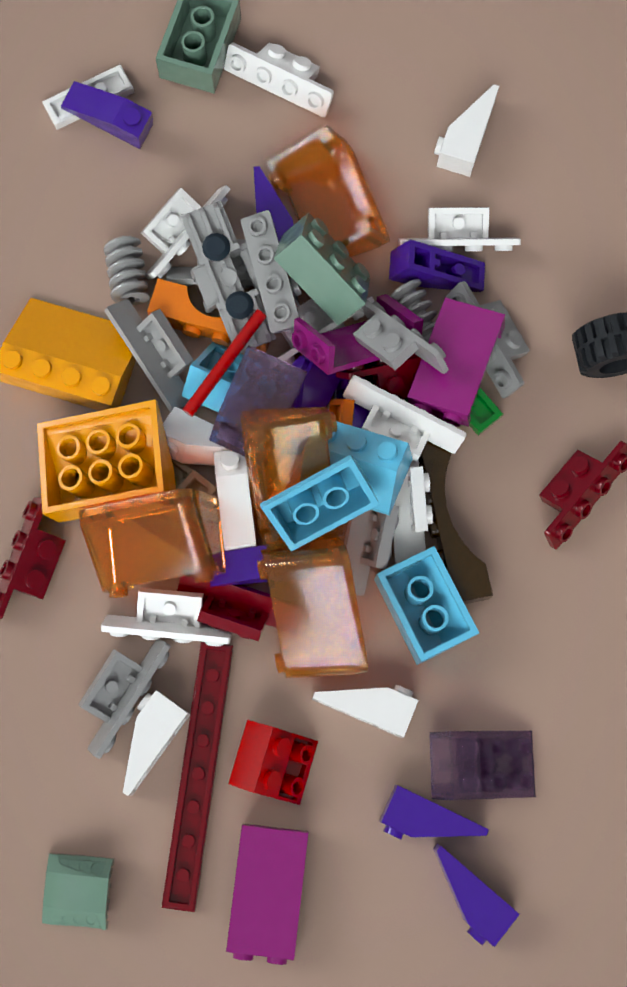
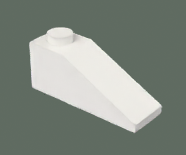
M492 85L448 127L445 138L439 136L434 154L439 155L437 167L470 177L499 86Z
M174 407L163 423L171 459L182 464L215 466L213 452L245 448L247 467L252 468L259 445L197 416L191 417L182 409Z
M245 448L213 452L224 550L230 551L256 547Z
M395 685L394 690L386 687L315 692L312 698L316 702L400 738L405 736L419 701L412 698L414 692L399 685Z
M157 690L153 695L147 693L137 707L140 713L135 721L123 793L127 796H132L190 716V713Z

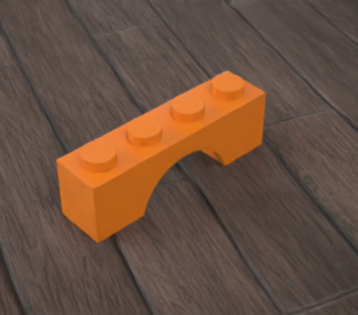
M157 279L147 310L148 316L152 312L161 309L172 328L181 330L186 336L192 338L208 337L214 343L223 346L231 344L221 317H211L198 311L190 301L187 286ZM269 342L246 352L256 354L260 351L266 353Z

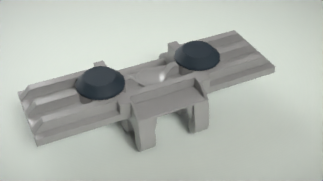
M220 200L182 215L181 219L199 261V265L192 268L190 273L194 282H197L204 299L203 305L206 313L214 311V308L217 307L232 343L256 309L262 311L265 315L266 313L261 301L262 298L247 243L238 244ZM239 255L243 259L254 290L244 292L231 260ZM267 317L240 354L276 340L275 334H272L270 331Z

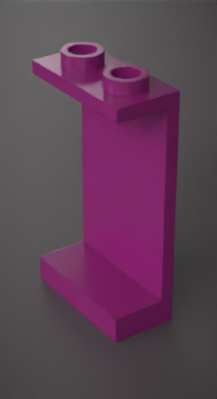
M388 294L377 296L376 302L384 308L389 316L396 315L402 320L406 328L409 330L414 328L422 335L424 322L422 318ZM300 317L294 319L293 347L327 375L380 360L359 344L353 335L367 321L319 333Z
M445 297L428 343L434 342L444 351L446 355L444 361L449 370L442 374L422 359L407 396L408 403L456 427L460 425L469 427L471 422L470 412L497 338L501 339L505 329V314Z
M242 824L226 952L233 953L234 959L251 961L254 955L267 957L268 963L286 965L287 960H294L308 831Z

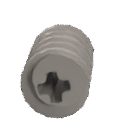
M118 237L109 241L104 246V253L107 256L105 259L108 267L107 274L110 278L109 286L112 290L110 294L112 300L116 303L128 299L132 305H137L150 300V295L143 292L148 289V283L141 280L145 279L147 275L145 271L139 270L145 266L144 260L139 258L143 255V251L141 248L136 247L141 244L140 239L136 237Z
M415 279L398 287L390 297L424 320L422 336L428 343L436 323H432L431 320L437 315V312L435 310L426 312V309L431 306L432 302L430 300L421 302L420 299L427 292L424 289L415 290L422 283L420 279Z

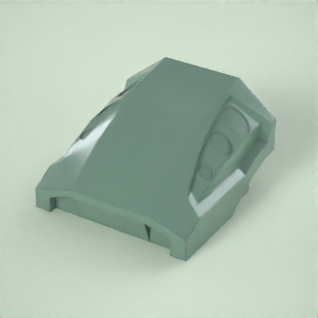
M50 853L46 870L42 923L99 928L102 930L108 929L109 921H106L108 919V903H110L108 896L109 888L111 887L110 878L113 870L111 867L114 865V858Z

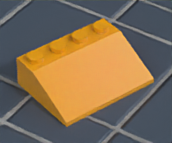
M30 298L0 349V381L101 411L120 407L136 359L110 320Z
M156 399L37 423L43 515L60 523L177 501L174 467Z

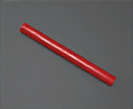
M256 309L182 409L186 414L191 417L194 416L263 323L266 315L262 311Z

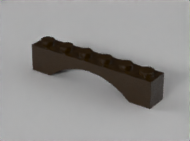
M427 441L418 460L419 467L423 466V473H428L430 479V492H425L426 505H431L433 523L428 524L430 536L437 539L439 548L437 552L464 604L489 600L493 593L486 564L476 557L461 540L452 524L447 509L445 479L452 453Z

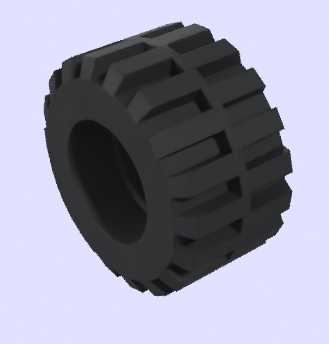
M627 312L595 319L573 333L572 341L581 375L592 378H608L627 374Z

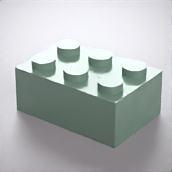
M177 0L156 56L159 78L214 94L224 68L228 46L234 41L241 22L240 0Z
M308 212L281 236L274 260L338 326L366 304L370 284L368 270L361 263L356 264L349 256L346 246L339 240L335 241L328 234V228L321 219L317 217L314 219Z

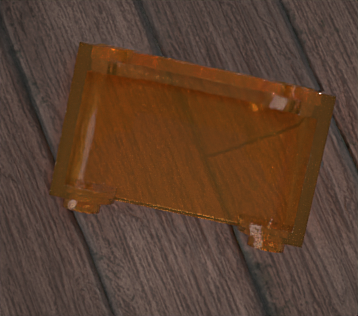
M324 126L267 161L271 172L268 176L272 185L277 190L280 188L288 194L298 221L308 212L314 219L316 217L321 219L328 228V234L335 241L339 240L346 246L350 257L377 249L390 242L388 231L353 149L345 138L329 126Z
M325 406L261 408L240 411L253 516L256 529L267 551L288 546L261 509L260 503L331 465L328 440L332 439V432L337 431V422L334 412H330ZM343 524L311 542L344 536Z
M177 489L79 511L80 527L101 590L104 593H109V598L127 597L128 591L133 590L134 585L183 576L195 577V582L197 583L210 582L215 580L214 575L226 573L219 503L216 496L196 489Z
M338 535L316 538L292 552L287 545L260 550L262 560L257 561L260 580H267L270 589L280 642V653L274 654L278 673L284 672L285 678L356 675L368 672V661L350 558L345 544Z

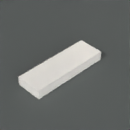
M121 65L82 82V84L124 98L135 93ZM69 89L42 101L56 130L81 119L61 109V104Z

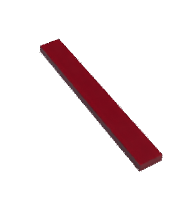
M201 641L161 908L188 912L196 911L233 645L210 646Z

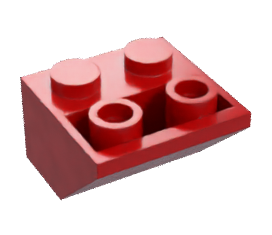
M247 720L228 784L252 793L300 805L318 741L276 727Z

